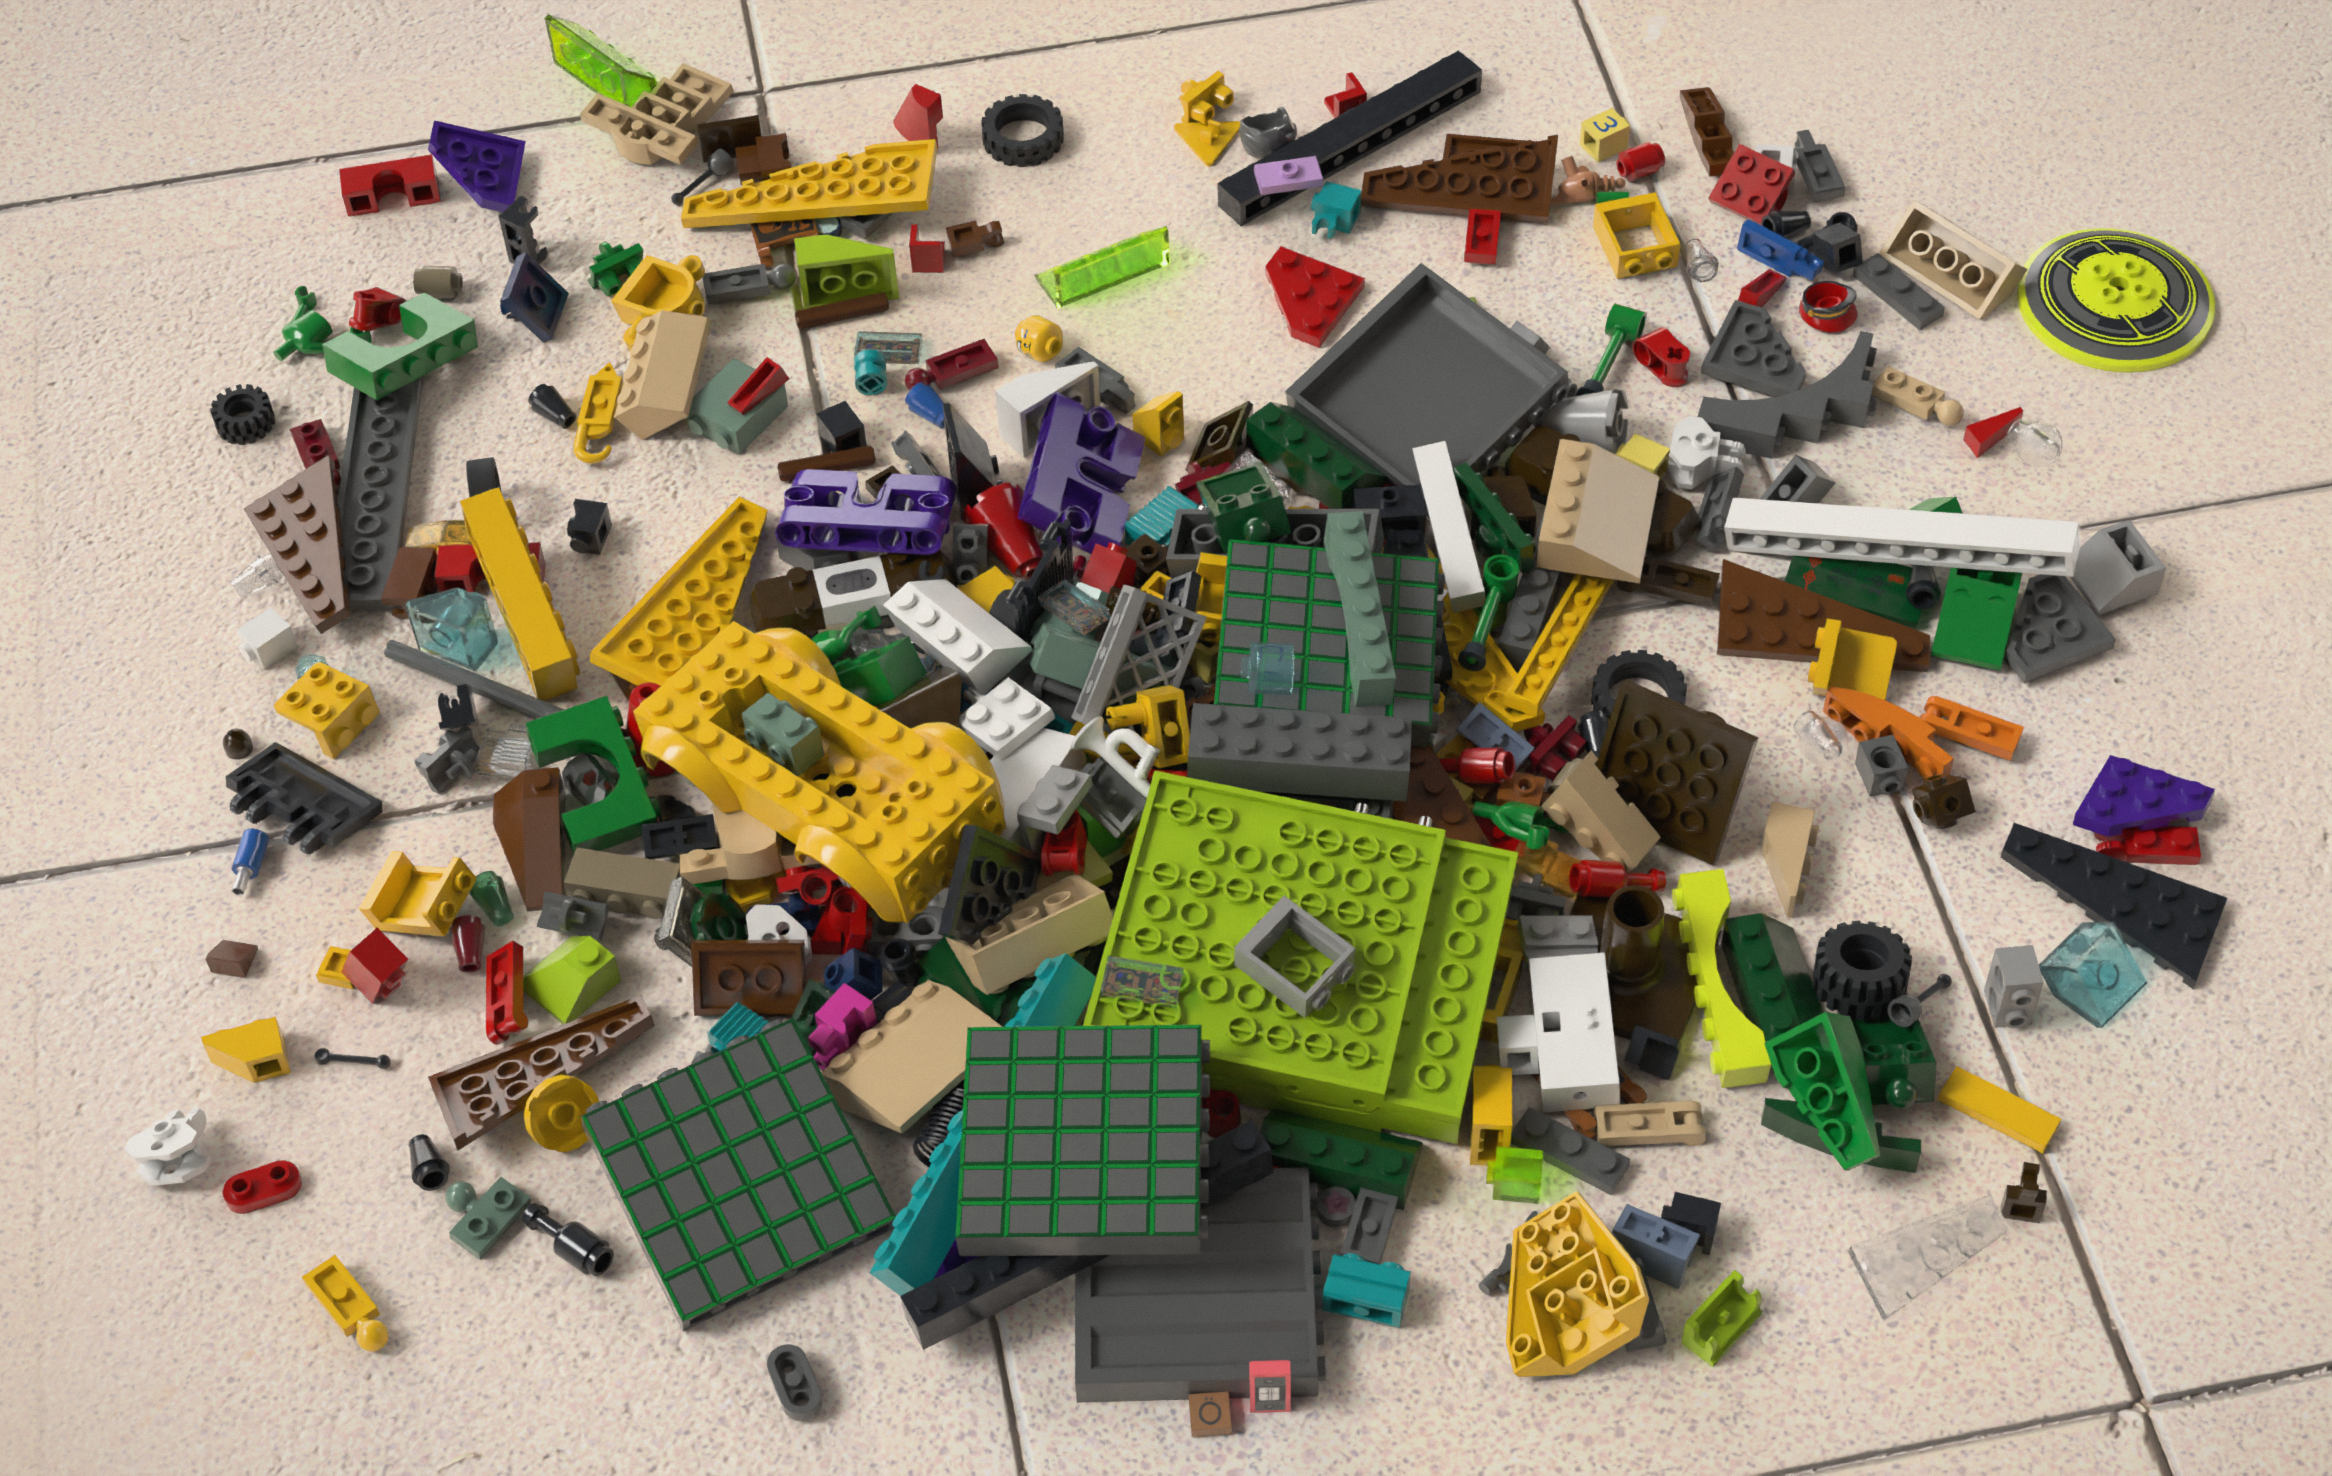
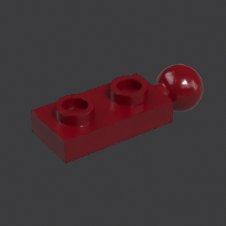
M984 338L925 360L927 370L922 368L909 370L905 376V385L910 391L918 383H923L926 386L930 385L931 382H935L939 390L998 369V358Z
M322 419L291 428L290 432L304 468H309L329 455L335 463L333 477L338 488L341 480L338 469H341Z

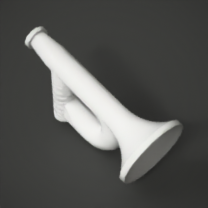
M1101 716L1092 719L1075 736L1071 743V748L1074 751L1086 749L1099 754L1133 788L1147 798L1150 783L1146 779L1161 750L1148 744L1131 729L1122 728L1115 730L1106 739L1103 732L1104 719ZM1126 743L1141 757L1140 762H1138L1139 765L1136 766L1137 769L1132 767L1119 754L1118 747L1120 744Z

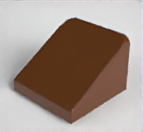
M222 940L208 953L205 960L211 973L246 978L257 953L258 946Z

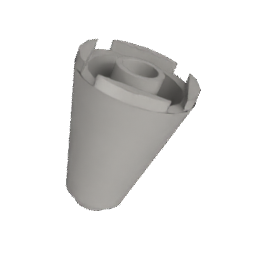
M1614 389L1564 398L1561 402L1554 403L1546 411L1543 419L1534 427L1545 425L1563 435L1574 434L1579 437L1580 442L1596 444L1616 455L1618 448L1622 443L1625 444L1627 438L1628 419L1623 418L1622 409H1628L1626 393L1624 390Z

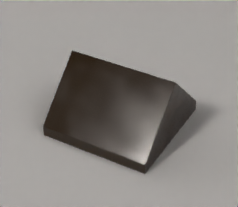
M759 115L697 124L703 163L708 162L709 157L718 149L726 151L731 158H737L735 148L757 145L756 137L762 136Z
M1247 401L1204 423L1188 464L1195 461L1201 468L1209 465L1213 468L1228 461L1233 470L1240 469L1249 450L1246 446V419L1253 414V404Z

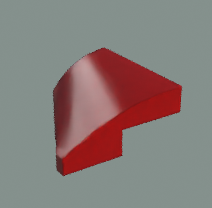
M915 84L910 89L893 120L895 128L906 140L935 139L937 148H939L936 125L943 119L941 94L918 84Z

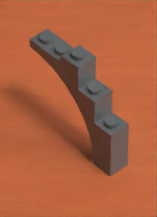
M1860 331L1854 348L1845 360L1825 378L1804 389L1782 396L1757 400H1726L1703 396L1697 417L1703 418L1714 432H1720V439L1737 441L1744 444L1745 454L1772 459L1775 446L1782 447L1784 437L1818 444L1821 431L1828 432L1830 421L1864 428L1867 415L1874 416L1878 397L1872 396L1874 382L1869 381L1871 371L1866 370L1867 366L1873 367L1877 348L1871 347L1874 334Z

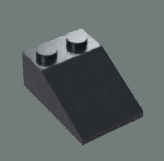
M943 403L951 479L957 488L956 500L961 520H963L962 514L968 504L972 509L978 503L976 497L980 493L993 486L1002 484L1003 481L1002 479L996 480L995 475H999L998 461L996 455L990 456L987 442L950 403Z

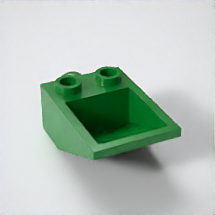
M1951 567L1931 656L2000 671L2022 573Z

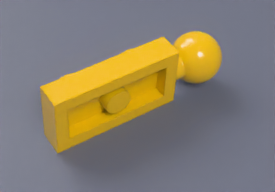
M333 1255L302 1276L306 1287L346 1337L357 1331L356 1338L359 1346L370 1352L378 1351L386 1345L389 1338L386 1325L381 1321L373 1320L380 1315L377 1306L336 1255Z

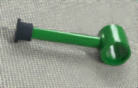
M1616 303L1613 304L1605 326V334L1612 337L1592 378L1587 380L1584 386L1578 389L1576 396L1603 392V383L1625 341L1633 342L1642 336L1647 318L1646 312Z
M1494 555L1485 562L1483 587L1486 601L1472 641L1466 644L1465 650L1461 651L1458 656L1459 664L1469 671H1481L1486 665L1485 643L1499 604L1511 601L1515 596L1519 564L1510 556Z

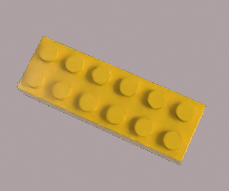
M498 487L461 500L460 505L467 534L536 698L545 701L578 689L576 675L581 674L576 661V658H578L571 639L566 638L565 626L560 612L554 610L551 602L553 598L546 581L542 582L539 574L541 570L534 553L530 554L527 546L529 542L522 525L518 526L515 518L517 514L511 498L504 499Z

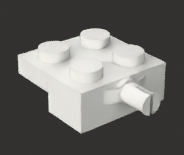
M1007 678L986 695H982L973 687H969V691H964L963 699L972 704V706L959 716V728L973 738L985 753L989 752L1002 761L1054 720L1055 716L1052 708L1013 680Z

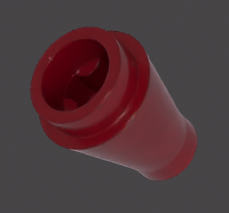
M474 915L456 917L448 930L458 960L459 970L466 973L476 972L481 969V956L486 928L481 924V919Z

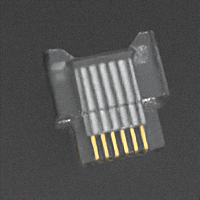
M510 723L508 731L486 729L474 763L478 775L496 776L499 785L504 787L523 770L535 769L537 761L527 739L526 724Z

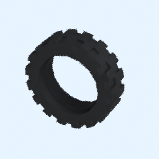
M1019 94V97L1010 95L1005 97L1003 101L997 100L993 103L992 108L988 107L984 112L985 117H982L981 120L982 140L986 152L992 154V158L997 162L1000 160L1004 161V165L1012 166V164H1018V167H1026V164L1039 165L1044 159L1046 161L1050 160L1054 152L1058 153L1061 149V144L1064 142L1063 117L1061 116L1060 109L1057 106L1054 107L1052 101L1048 99L1044 101L1038 95H1033V97H1028L1027 94ZM1020 120L1035 121L1047 128L1042 135L1024 141L1011 140L999 133L1005 125Z
M1630 650L1622 651L1621 655L1617 657L1614 654L1607 658L1606 664L1601 663L1599 665L1597 675H1594L1591 705H1594L1593 711L1606 712L1610 719L1616 701L1611 696L1610 690L1618 682L1630 678H1642L1657 683L1666 692L1668 698L1685 705L1687 684L1684 683V674L1681 670L1677 671V665L1673 661L1664 660V656L1656 652L1652 655L1647 654V650H1638L1637 653H1631Z

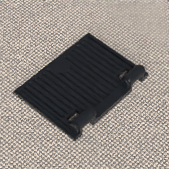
M1068 519L1064 520L1063 523L1053 521L1049 524L1039 541L1040 548L1046 552L1028 582L1022 580L1015 582L1004 601L1005 607L1014 611L1016 635L1029 644L1032 649L1034 645L1030 644L1032 637L1029 634L1034 622L1047 609L1043 604L1060 594L1064 590L1068 578L1073 579L1074 577L1071 522ZM1058 536H1061V544H1060V545H1059V541H1056V539L1058 538ZM1024 595H1026V598H1027V603H1026V605H1025V601L1022 600V598H1023Z

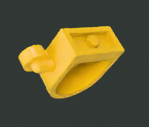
M646 255L611 300L621 321L631 325L623 335L629 350L634 345L637 334L636 327L644 317H651L662 310L697 316L703 315L705 309L704 298L696 282L704 276L705 267L698 256H686L676 265Z

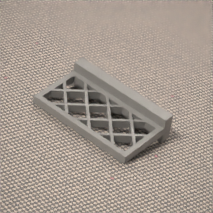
M1124 584L1071 718L1087 724L1097 716L1102 717L1105 707L1116 702L1118 706L1124 705L1122 699L1135 694L1137 691L1145 690L1160 681L1163 686L1171 685L1179 688L1206 617ZM1148 601L1158 605L1163 619L1146 627L1142 613ZM1166 609L1176 613L1168 616ZM1183 616L1193 619L1194 622L1189 634L1178 639L1171 622ZM1139 624L1140 630L1136 631V628ZM1166 625L1172 642L1155 650L1149 632ZM1143 635L1149 653L1133 660L1129 646L1132 640ZM1185 643L1182 650L1180 645ZM1175 648L1179 658L1175 668L1164 672L1158 655ZM1126 658L1127 663L1122 665L1124 659ZM1152 658L1159 675L1142 683L1136 666ZM1130 669L1136 686L1119 693L1115 683L1119 673ZM1172 676V678H1171V680H1170V683H1169L1168 680H1167V678H1169V677ZM1103 724V731L1110 734L1115 731L1111 730L1108 724ZM1133 725L1126 726L1127 729L1135 732Z

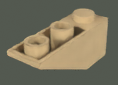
M1772 801L1764 834L1762 854L1787 917L1792 918L1795 904L1803 905L1807 883L1800 882L1801 875L1809 876L1813 854L1806 852L1808 846L1815 847L1819 826L1812 825L1815 810Z

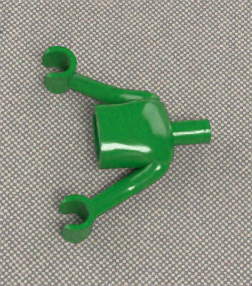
M299 286L295 290L299 307L293 319L281 330L286 342L273 351L274 356L279 361H283L296 350L305 354L324 353L322 346L324 343L321 342L333 333L328 321L312 310L317 304L314 292L308 294L305 286ZM353 327L350 328V332L369 343L372 342L370 331L363 332Z
M875 605L864 612H856L857 617L843 627L841 631L837 629L827 630L812 638V641L823 651L830 663L843 656L850 644L853 633L861 625L864 630H871L882 624L883 621Z
M1476 801L1473 806V815L1492 819L1493 824L1510 837L1526 842V847L1533 850L1540 849L1548 843L1549 829H1555L1559 833L1569 832L1552 819L1543 818L1544 809L1540 806L1518 801H1510L1501 806Z

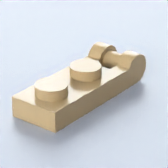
M1696 1101L1595 1105L1594 1117L1597 1124V1140L1604 1146L1681 1142L1689 1146H1696L1706 1141L1705 1128L1700 1125V1119L1703 1117L1701 1104ZM1680 1119L1685 1124L1675 1125L1674 1120Z

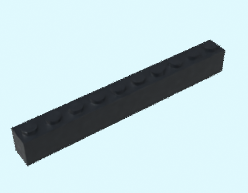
M1459 50L1442 58L1433 65L1418 71L1413 76L1371 97L1369 100L1346 111L1335 119L1322 124L1306 135L1300 136L1295 141L1275 150L1239 172L1226 177L1217 183L1218 207L1238 225H1245L1307 190L1301 189L1261 195L1254 174V165L1316 156L1323 180L1481 93L1482 69Z
M1253 1120L1207 1142L1209 1143V1167H1202L1201 1179H1208L1209 1202L1201 1203V1209L1273 1173L1271 1148ZM1110 1255L979 1256L901 1295L900 1299L906 1320L924 1350Z

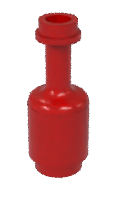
M1466 748L1461 752L1459 758H1438L1447 773H1459L1463 782L1468 784H1502L1505 780H1511L1515 771L1513 754L1510 751H1505L1503 748Z
M1582 860L1580 863H1574L1569 871L1570 889L1574 893H1579L1582 897L1610 898L1614 892L1622 887L1633 885L1646 887L1655 893L1663 892L1666 887V874L1664 871L1651 868L1647 874L1626 873L1623 864L1618 861Z

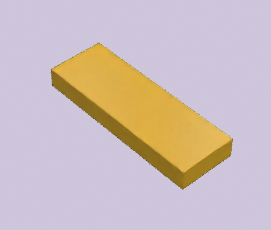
M1958 1066L1955 1067L1938 1097V1101L2042 1154L2061 1123V1118Z

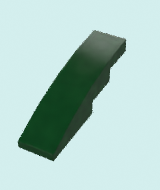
M1765 1098L1761 1116L1762 1126L1799 1144L1832 1155L1818 1136V1129L1809 1117L1803 1115L1796 1106L1798 1104L1797 1101ZM1875 1122L1880 1156L1864 1164L1916 1173L1921 1155V1139L1882 1136V1122Z

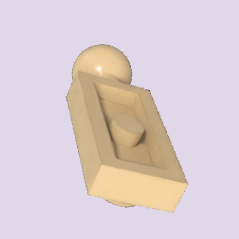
M1888 366L1874 381L1872 396L1878 397L1922 419L1927 420L1933 413H1936L1942 424L1953 426L1958 424L1963 418L1964 409L1962 405L1953 399L1944 401L1945 391Z

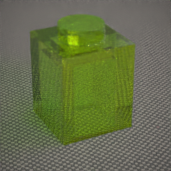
M1497 1146L1496 1160L1487 1162L1486 1184L1493 1185L1492 1200L1539 1204L1543 1151Z

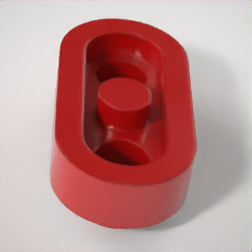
M279 1160L232 1176L224 1184L222 1194L231 1211L238 1214H246L293 1198L301 1189L302 1178L295 1164L290 1161ZM284 1175L281 1179H275L277 1176ZM247 1187L244 1191L237 1192L241 1188Z

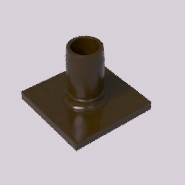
M1626 679L1620 685L1596 767L1606 779L1609 777L1615 779L1619 784L1615 789L1627 805L1630 803L1635 804L1661 837L1658 841L1710 865H1714L1719 859L1759 737L1727 724L1716 713L1705 710L1697 711Z
M1642 886L1622 887L1614 892L1610 898L1582 897L1578 893L1569 916H1592L1598 940V953L1605 952L1614 1035L1631 1040L1635 1026L1638 1025L1673 1037L1681 1042L1696 1004L1694 988L1698 985L1696 975H1690L1688 971L1687 953H1690L1688 943H1682L1680 937L1679 923L1683 921L1682 918L1664 913V905L1661 898L1654 891ZM1721 930L1716 940L1715 952L1721 939Z

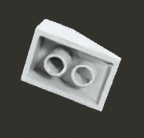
M1093 361L1024 374L1002 385L1001 388L995 391L999 436L1025 458L1035 451L1046 407L1055 393L1058 392L1084 405V410L1087 412L1095 406H1100L1098 364Z

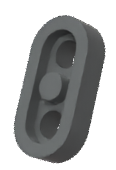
M791 1344L775 1348L767 1359V1368L785 1414L796 1421H805L813 1418L822 1407V1396L804 1351L798 1346ZM789 1366L795 1368L790 1373L782 1372L784 1368ZM801 1399H806L809 1401L804 1406L796 1405V1403Z

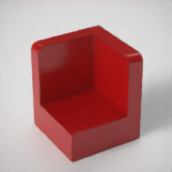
M1349 72L1346 73V90L1325 97L1324 104L1335 119L1346 111L1367 101V92L1354 73Z
M911 224L909 249L912 273H944L945 241H920L918 224Z

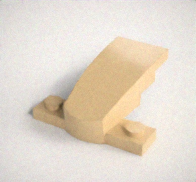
M682 63L670 79L663 76L651 93L643 91L632 108L597 93L580 113L582 122L611 134L617 151L629 161L652 165L665 158L681 165L698 144L696 135H693L698 131L697 124L706 123L725 103L734 90L731 83Z
M712 802L721 848L711 850L696 849L687 854H681L680 875L682 885L685 886L728 878L736 880L755 879L780 872L783 869L820 864V862L806 856L804 864H801L795 857L796 844L787 838H783L782 835L745 811L739 810L723 813Z

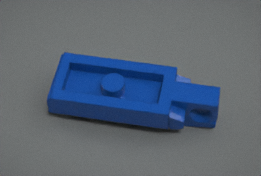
M1747 219L1742 224L1737 245L1738 251L1788 277L1802 275L1812 281L1822 272L1824 261L1813 254H1808V251L1802 248V246L1750 219Z

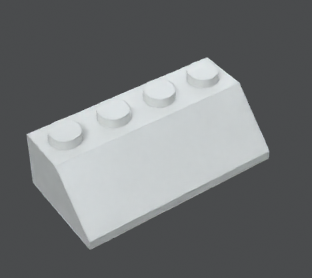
M946 579L907 582L883 604L900 632L905 636H909L915 644L942 666H948L956 670L963 683L968 687L975 688L982 695H985L1033 650L1029 644Z

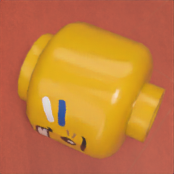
M1032 315L1021 321L1016 328L1015 339L1018 351L1038 362H1047L1053 359L1062 349L1063 333L1060 326L1044 317Z

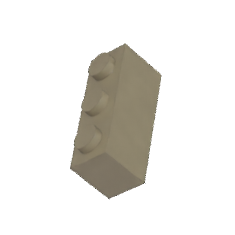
M576 848L564 880L567 896L610 905L609 910L615 913H633L645 915L651 919L664 918L674 920L685 886L682 885L679 863Z

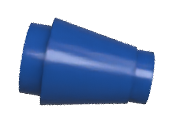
M916 384L905 398V403L909 405V411L937 425L941 429L945 428L944 402L930 385Z

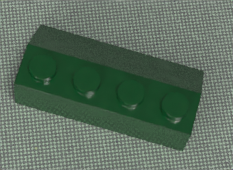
M1269 402L1246 419V446L1329 509H1352L1353 489L1382 487L1389 482L1388 476L1292 406Z
M1763 913L1725 919L1721 946L1745 1017L1763 1031L1766 1042L1823 1013L1792 927Z
M1272 1109L1264 1118L1260 1132L1271 1148L1274 1166L1279 1168L1308 1167L1309 1182H1317V1190L1324 1191L1330 1187H1342L1349 1190L1355 1199L1358 1198L1360 1188L1398 1197L1397 1209L1404 1210L1423 1142L1278 1109Z

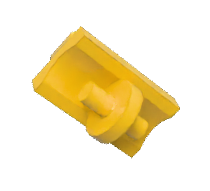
M1217 70L1204 81L1200 80L1197 83L1195 80L1187 79L1181 84L1182 95L1179 99L1184 108V116L1181 118V121L1183 123H1193L1197 120L1206 125L1208 120H1213L1215 116L1214 105L1217 104L1227 109L1233 104L1234 91L1225 85L1223 73Z

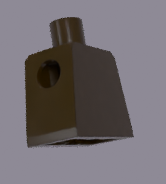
M1494 466L1489 469L1487 477H1483L1486 487L1491 493L1495 492L1499 496L1502 506L1507 513L1514 514L1524 534L1528 533L1532 538H1535L1536 510L1525 479L1522 476H1508L1507 469L1503 466ZM1473 511L1471 514V540H1475V532L1480 525Z

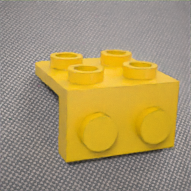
M1827 618L1825 628H1818L1815 648L1821 650L1818 662L1811 661L1807 682L1813 683V693L1816 695L1826 696L1827 690L1833 686L1866 693L1885 700L1897 642L1892 637L1842 628L1841 621Z
M321 662L315 663L274 704L277 714L314 731L323 754L332 759H335L380 714L369 685Z

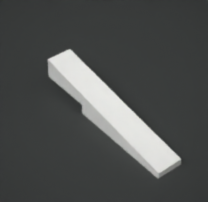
M1442 441L1412 448L1443 574H1445V583L1452 611L1456 613L1482 607L1486 601L1485 591L1446 442Z

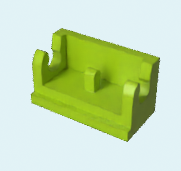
M1733 1270L1688 1318L1684 1325L1681 1344L1712 1367L1718 1363L1763 1312L1760 1309L1762 1299L1760 1291L1756 1288L1751 1295L1747 1293L1742 1286L1744 1284L1743 1275L1736 1270Z

